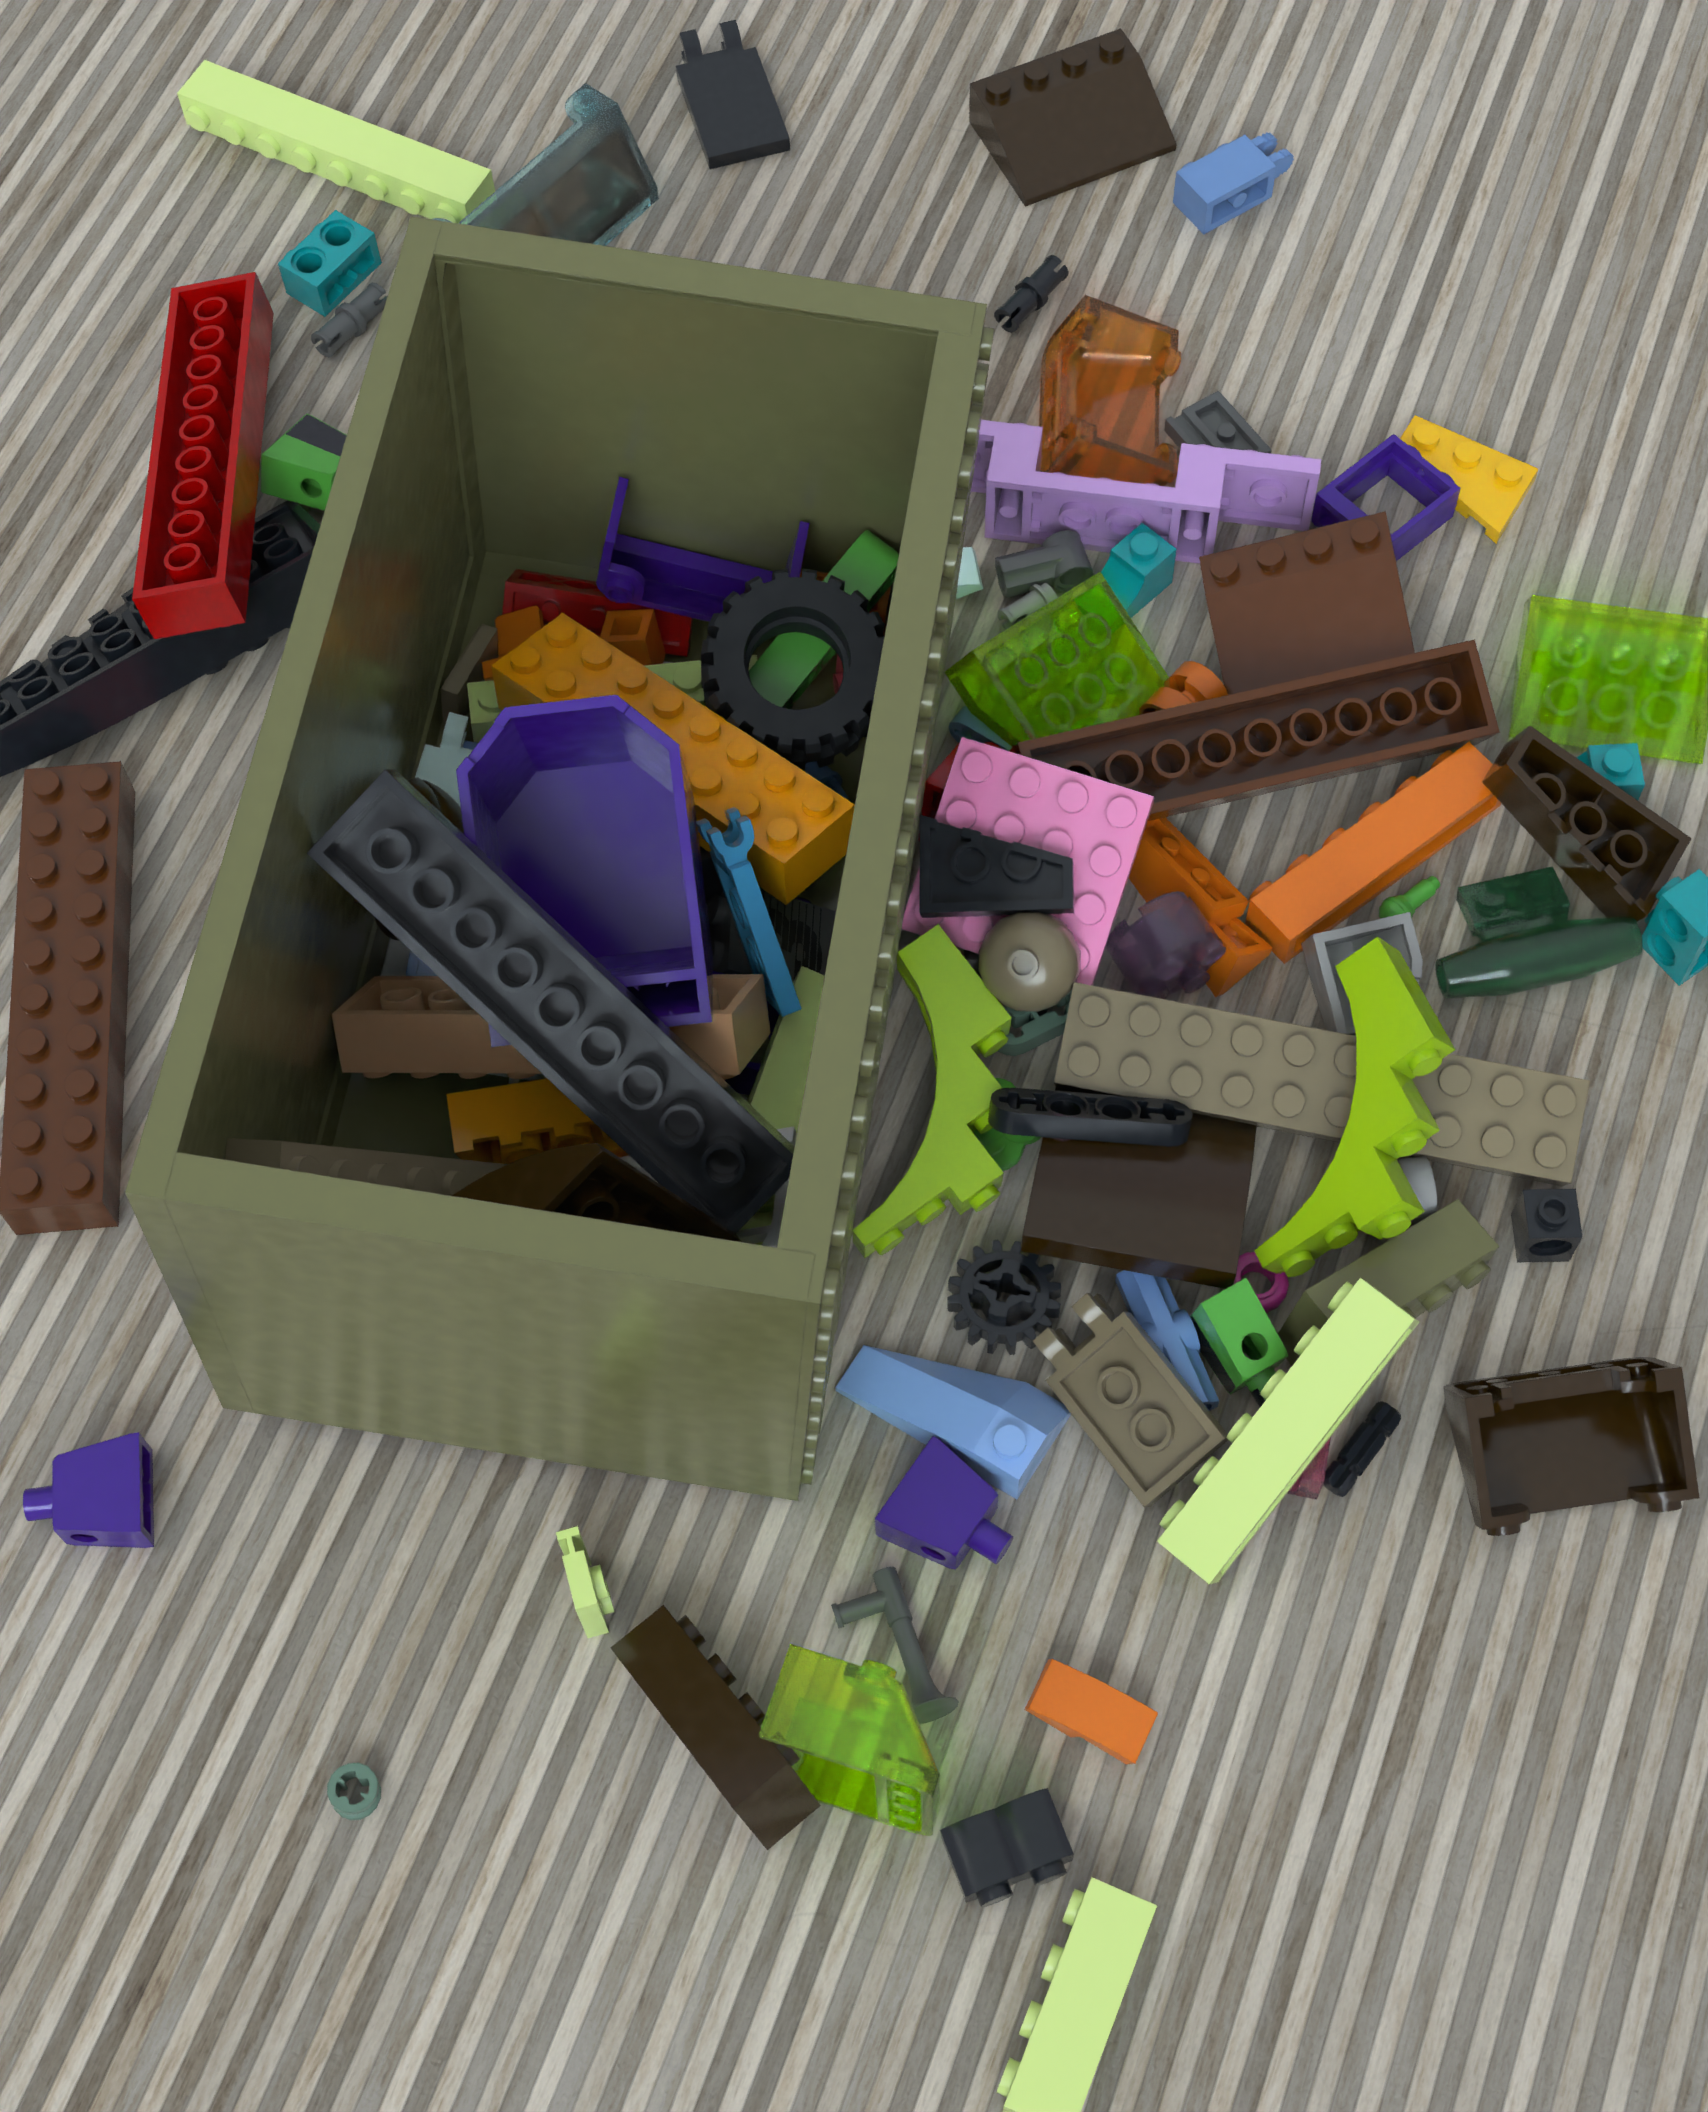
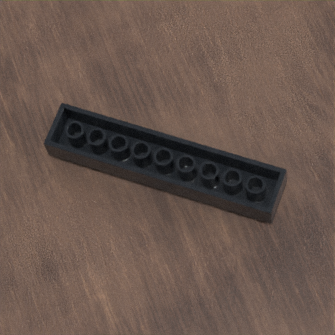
M385 769L307 852L312 859L659 1184L736 1234L789 1179L795 1146L396 770Z

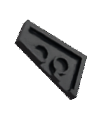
M920 815V915L922 918L1001 916L1017 912H1041L1045 914L1074 913L1073 858L1014 841L1013 843L984 836L976 830L965 827L960 829L939 823L937 819Z

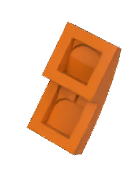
M1048 1659L1024 1709L1071 1738L1081 1737L1126 1765L1136 1764L1158 1715V1712L1125 1693L1054 1659Z

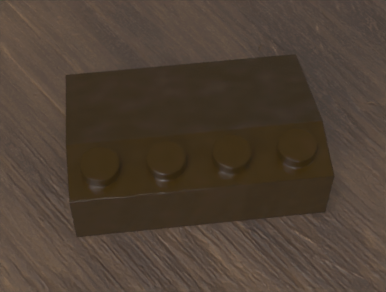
M1121 28L970 83L969 122L1025 207L1176 150V141L1141 56Z

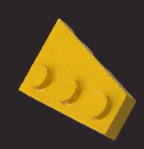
M1415 415L1400 439L1407 445L1415 447L1425 460L1440 472L1448 474L1453 479L1455 484L1461 488L1455 510L1466 519L1472 516L1486 528L1485 535L1497 544L1534 483L1538 468Z

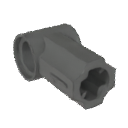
M1071 530L1052 534L1042 543L1041 547L995 558L998 584L1002 595H1005L1006 598L1029 593L1030 586L1033 584L1042 585L1044 583L1049 584L1051 587L1055 586V589L1059 592H1075L1087 586L1094 576L1080 535Z

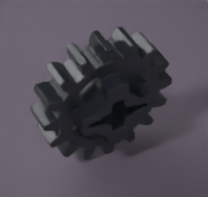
M993 1240L992 1252L985 1254L979 1246H975L973 1248V1263L960 1258L957 1262V1273L960 1277L950 1276L948 1280V1291L953 1293V1295L947 1297V1309L949 1312H958L954 1316L955 1330L969 1327L968 1343L972 1346L983 1338L987 1340V1353L990 1354L994 1353L998 1343L1006 1345L1009 1355H1015L1016 1344L1019 1341H1023L1030 1349L1036 1347L1033 1343V1340L1036 1338L1035 1332L1042 1333L1048 1327L1052 1328V1322L1049 1318H1059L1061 1304L1055 1301V1299L1061 1297V1283L1050 1282L1054 1277L1055 1268L1053 1264L1039 1267L1040 1255L1029 1253L1028 1256L1022 1255L1021 1242L1019 1241L1014 1242L1010 1251H1003L1000 1241ZM1021 1273L1027 1276L1034 1285L1027 1284ZM1002 1292L1011 1294L1006 1302L997 1300L1001 1297ZM973 1308L982 1310L987 1318V1322L980 1318ZM1020 1320H1023V1321H1024V1322L1019 1323V1324H1017V1325H1013V1324L1017 1323V1322L1020 1321Z

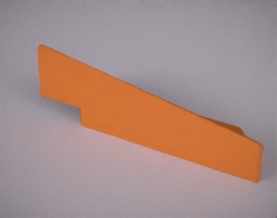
M1166 817L1147 821L1129 879L1214 996H1221L1266 959L1273 947L1237 918L1243 915L1249 903L1247 898Z

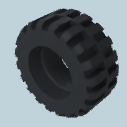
M803 568L802 577H789L788 569L773 571L772 581L763 583L761 577L757 576L745 582V592L739 595L737 592L732 591L723 600V611L721 614H713L707 626V638L702 643L701 685L704 691V703L707 708L805 771L806 763L817 761L818 767L821 768L833 764L834 756L839 753L847 757L858 749L859 741L862 737L867 738L884 643L883 631L885 624L878 611L870 613L867 610L868 599L861 592L856 590L849 595L844 591L845 581L833 575L830 576L828 583L816 580L817 570ZM790 632L810 634L825 641L835 650L843 664V680L838 692L825 703L809 709H787L767 701L752 686L749 676L751 656L763 642L779 634Z

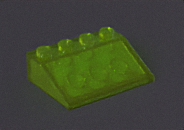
M1098 572L978 646L944 672L969 711L1012 747L1022 741L1139 715V708L1156 690L1164 687V682L1169 678L1101 572Z
M1531 595L1524 604L1508 738H1514L1530 725L1557 745L1587 749L1588 745L1637 743L1639 755L1642 757L1703 764L1708 734V618Z

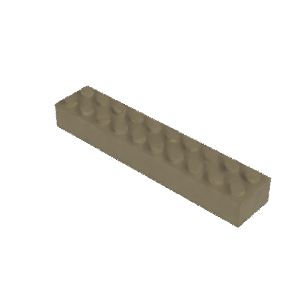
M1074 982L1054 1084L1055 1087L1091 1094L1174 1100L1185 1104L1195 1114L1340 1143L1349 1120L1356 1083V1036ZM1454 1054L1444 1057L1441 1065L1433 1072L1423 1076H1416L1412 1079L1440 1131L1428 1138L1426 1145L1420 1151L1409 1157L1426 1156L1429 1161L1557 1186L1571 1184L1590 1080Z

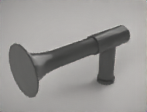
M895 1567L882 1568L873 1574L877 1588L876 1592L840 1604L834 1603L831 1606L838 1628L881 1612L885 1613L888 1625L893 1630L912 1692L911 1708L903 1715L902 1720L905 1724L910 1725L928 1723L951 1713L958 1707L959 1701L954 1697L944 1696L934 1685L912 1624L913 1618Z

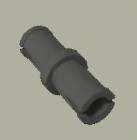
M372 282L350 303L344 302L335 310V316L311 335L313 344L320 340L323 341L316 349L325 357H332L350 338L361 336L367 330V323L384 309L387 296L382 300L379 298L386 293L385 289L379 284Z

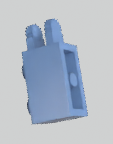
M1270 132L1263 133L1262 136H1257L1252 140L1243 135L1230 143L1222 144L1212 153L1195 162H1189L1178 170L1175 178L1173 203L1203 234H1206L1271 198L1275 178L1287 172L1291 164H1293L1294 156L1284 148L1277 153L1271 154L1278 143L1277 139Z

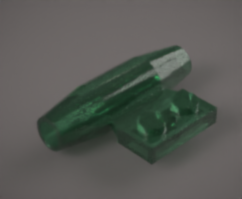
M1552 866L1458 887L1456 900L1472 936H1477L1482 942L1437 959L1435 971L1438 986L1444 998L1510 995L1582 979L1637 957L1642 953V936L1639 926L1633 917L1568 920L1570 902Z

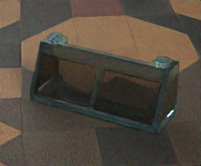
M585 83L567 99L565 104L566 114L574 124L461 220L459 224L606 246L659 199L658 188L618 103ZM433 218V219H432V220H439V221L451 222V221H449V220H447V219H443V218Z

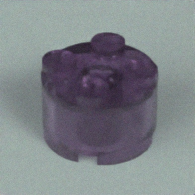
M1179 891L1164 894L1145 903L1138 908L1142 915L1140 919L1131 926L1124 919L1111 932L1106 949L1134 993L1160 999H1166L1169 995L1180 989H1183L1185 993H1192L1203 987L1210 979L1207 970L1226 952L1221 939L1190 896L1187 898L1184 892Z

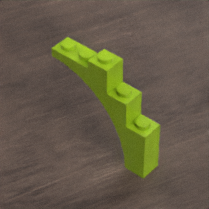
M939 924L897 952V970L915 997L930 1035L936 1072L935 1101L926 1136L908 1172L885 1202L852 1230L853 1243L864 1258L875 1251L879 1255H884L892 1250L904 1239L905 1236L902 1232L917 1221L923 1226L937 1218L946 1209V1205L943 1203L946 1200H949L959 1215H962L971 1207L975 1212L983 1210L1001 1194L998 1188L1002 1185L1004 1172L974 1135L973 1131L977 1129L980 1134H983L993 1128L988 1122L991 1096L996 1090L1002 1089V1086L978 1055L982 1054L985 1058L989 1057L1007 1043L1008 1037L1006 1035L1009 1034L1012 1017L998 999L986 988L983 980Z
M1378 936L1335 966L1350 1002L1356 1034V1083L1351 1110L1334 1159L1313 1194L1283 1228L1254 1250L1262 1268L1276 1274L1285 1273L1288 1277H1295L1307 1272L1314 1266L1315 1259L1331 1249L1342 1248L1350 1244L1357 1238L1358 1231L1360 1230L1380 1240L1398 1236L1411 1226V1220L1425 1212L1397 1159L1417 1153L1426 1145L1428 1138L1440 1131L1412 1079L1436 1070L1441 1065L1442 1059L1455 1051V1048L1401 952Z

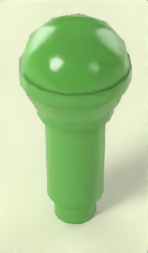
M1430 876L1419 881L1403 895L1400 894L1386 898L1379 907V918L1410 912L1411 917H1413L1415 910L1435 895L1436 890L1440 887L1439 880L1434 876Z

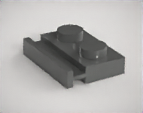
M1219 391L1183 409L1180 416L1174 419L1170 416L1165 419L1164 431L1180 449L1181 443L1194 445L1206 444L1212 447L1237 450H1255L1263 453L1272 452L1270 447Z

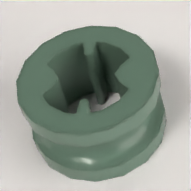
M348 1763L339 1767L331 1775L327 1785V1795L334 1810L341 1817L348 1820H361L371 1815L377 1808L381 1799V1787L375 1773L368 1766L361 1763ZM353 1778H358L362 1786H369L368 1794L361 1792L363 1800L357 1804H351L347 1796H340L341 1789L348 1790L346 1782Z

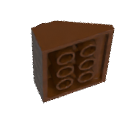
M1386 511L1199 557L1222 678L1228 695L1415 653Z

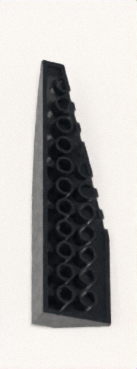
M288 500L255 518L246 623L154 639L132 600L133 588L121 595L125 604L111 614L107 610L102 609L90 617L88 621L91 627L79 637L65 635L52 644V648L48 652V659L44 662L30 660L0 681V777L29 766L121 722L205 674L211 675L221 671L227 666L229 660L245 651H254L263 647L268 642L269 637L285 628H290L320 524L298 503Z

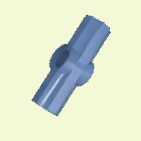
M1125 1270L1117 1273L1115 1282L1128 1312L1134 1316L1207 1409L1211 1411L1217 1408L1219 1399L1199 1355L1200 1342L1195 1326L1185 1309L1179 1310L1166 1278Z

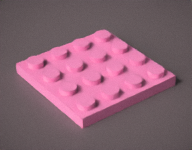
M961 737L935 819L939 823L960 829L965 827L976 830L984 836L1013 843L1014 841L1073 858L1074 913L1051 915L1060 918L1067 925L1081 950V971L1076 982L1093 986L1155 799L1154 796ZM919 866L904 912L902 930L923 935L939 924L956 947L979 954L986 933L1001 918L1009 915L922 918L920 915Z

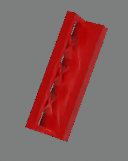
M516 569L505 581L502 615L538 606L543 614L544 626L561 613H564L600 637L607 611L654 608L633 603L613 602L598 589L596 581ZM654 609L666 654L687 657L690 652L694 618Z

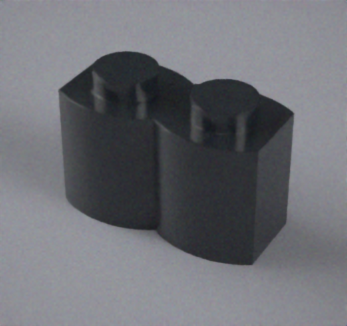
M1048 1788L1024 1795L995 1809L968 1817L940 1830L941 1839L965 1902L978 1899L981 1907L990 1906L1013 1895L1010 1886L1020 1881L1032 1878L1034 1885L1039 1886L1056 1880L1067 1873L1064 1864L1073 1861L1074 1853Z

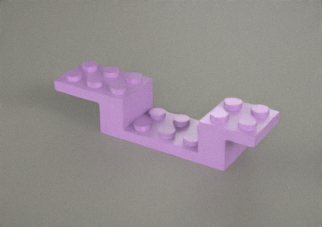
M981 419L971 492L986 493L985 538L1042 545L1052 534L1071 530L1080 535L1085 550L1110 553V550L1141 523H1144L1177 549L1175 561L1200 564V556L1213 554L1218 521L1298 531L1309 530L1320 475L1321 459L1306 458L1300 455L1288 456L1263 453L1255 450L1212 447L1206 444L1181 443L1176 485L1174 488L1159 486L1154 483L1141 484L1115 481L1109 478L1073 476L1061 472H1040L1043 427L1024 423L1013 424Z

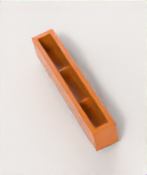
M1470 742L1454 753L1451 750L1445 751L1433 762L1429 771L1419 778L1411 776L1397 788L1393 797L1383 804L1378 801L1370 805L1361 814L1358 822L1347 830L1339 828L1324 841L1322 848L1310 857L1307 854H1303L1295 859L1287 868L1285 875L1274 883L1265 881L1259 885L1248 899L1249 907L1245 924L1273 947L1272 952L1284 964L1303 951L1301 943L1311 935L1332 930L1500 807L1501 802L1482 783L1493 764Z

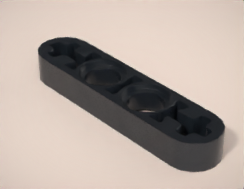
M1002 1088L992 1093L988 1122L995 1130L1010 1135L1155 1146H1179L1188 1141L1193 1113L1185 1104L1169 1099L1025 1088Z

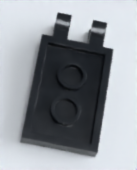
M736 20L719 23L723 42H721L722 50L702 55L696 29L679 33L684 50L681 51L684 64L676 66L677 79L709 170L790 151V138L756 47L743 49Z

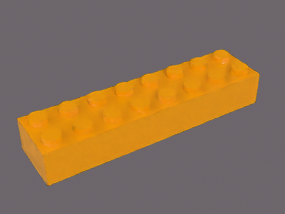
M561 613L491 665L498 708L501 710L504 707L618 695L680 745L693 792L697 821L706 818L712 828L716 827L722 834L729 825L725 810L735 807L739 810L741 817L747 816L752 823L755 837L752 847L747 852V860L751 862L759 887L785 905L790 903L846 855L855 804L735 725L727 722L724 718L564 613ZM698 831L700 846L708 852L711 851L709 843L702 838Z

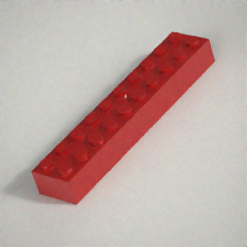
M256 272L171 288L132 600L154 639L246 623L274 317L273 310Z

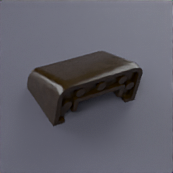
M1633 1357L1462 1381L1443 1387L1446 1410L1474 1522L1482 1530L1487 1529L1488 1535L1504 1536L1518 1533L1521 1531L1520 1524L1529 1521L1530 1514L1629 1499L1640 1503H1647L1648 1511L1669 1512L1681 1509V1501L1700 1498L1681 1366L1652 1357Z

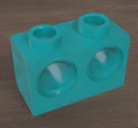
M335 210L322 223L317 224L313 231L294 249L287 252L278 263L286 293L326 317L382 261L374 232Z
M1700 869L1684 880L1679 876L1671 879L1658 891L1656 898L1659 901L1645 918L1644 922L1647 924V927L1638 943L1678 986L1708 966V877Z

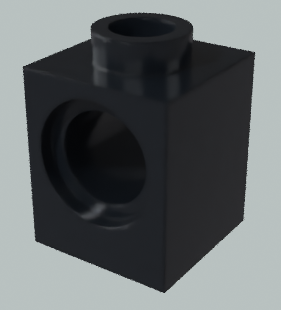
M1576 1188L1522 1190L1511 1213L1517 1263L1569 1262L1582 1239Z

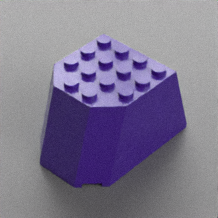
M618 695L504 707L490 729L456 769L464 835L667 1027L712 1022L713 952L699 835L696 825L695 801L680 745ZM488 1024L491 1047L511 1045Z

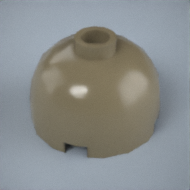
M1017 912L1001 918L986 933L979 950V973L986 988L1001 1004L1016 1011L1039 1012L1058 1004L1073 989V984L1077 981L1081 971V950L1077 941H1075L1073 933L1060 918L1051 914Z

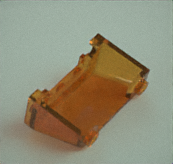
M1084 295L1053 333L1042 357L1039 427H1043L1040 472H1061L1073 476L1109 478L1115 481L1141 484L1154 483L1159 486H1165L1167 483L1173 482L1177 476L1179 458L1173 445L1168 443L1159 445L1160 385L1168 376L1171 377L1176 373L1181 362V352L1178 350L1179 330Z

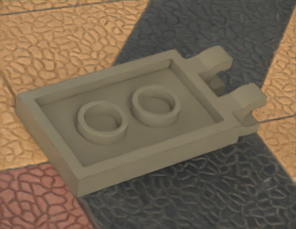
M1086 1293L1071 1307L1093 1331L1089 1337L1075 1348L1073 1342L1062 1328L1054 1331L1048 1327L1033 1340V1343L1056 1368V1371L1045 1381L1143 1507H1151L1228 1441L1226 1438L1228 1434L1130 1312L1123 1311L1115 1318L1114 1312L1101 1294H1096L1093 1297L1091 1293Z

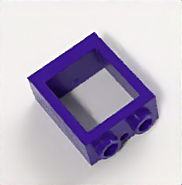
M1393 434L1316 493L1311 522L1319 528L1368 516L1352 502L1383 478L1389 476L1426 507L1391 534L1397 561L1453 517L1461 488L1455 484L1448 474L1440 472L1425 460L1415 447L1407 445Z

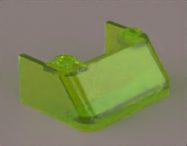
M790 1644L759 1733V1738L794 1750L800 1760L792 1768L818 1802L911 1833L925 1836L933 1835L940 1812V1773L906 1689L902 1683L895 1679L896 1670L871 1660H864L862 1666Z

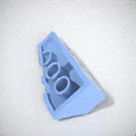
M863 1345L835 1387L836 1392L927 1445L932 1436H935L983 1480L1016 1500L1071 1415L1063 1403L1027 1382Z

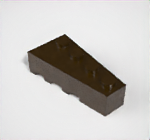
M1530 725L1504 745L1482 781L1619 932L1648 916L1657 900L1656 895L1658 891L1667 883L1692 839Z
M662 1605L614 1644L611 1649L731 1807L762 1845L769 1850L821 1805L792 1768L800 1758L779 1732L769 1739L760 1727L768 1718L748 1692L739 1699L734 1695L729 1686L737 1679L716 1653L707 1660L698 1649L706 1640L689 1618L685 1615L676 1621L666 1607Z

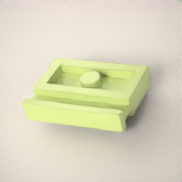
M578 1526L556 1532L559 1545L564 1554L562 1559L575 1610L587 1638L609 1633L605 1615L615 1611L601 1565L590 1567L592 1566L590 1557Z

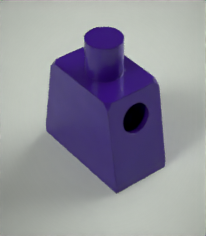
M138 1432L57 1455L52 1461V1486L24 1490L23 1509L27 1521L52 1519L54 1532L69 1545L131 1548L154 1547L152 1448Z
M932 1436L875 1517V1532L877 1536L954 1570L959 1567L970 1549H973L994 1564H998L1014 1538L1011 1534L990 1522L998 1508L997 1492L935 1436Z

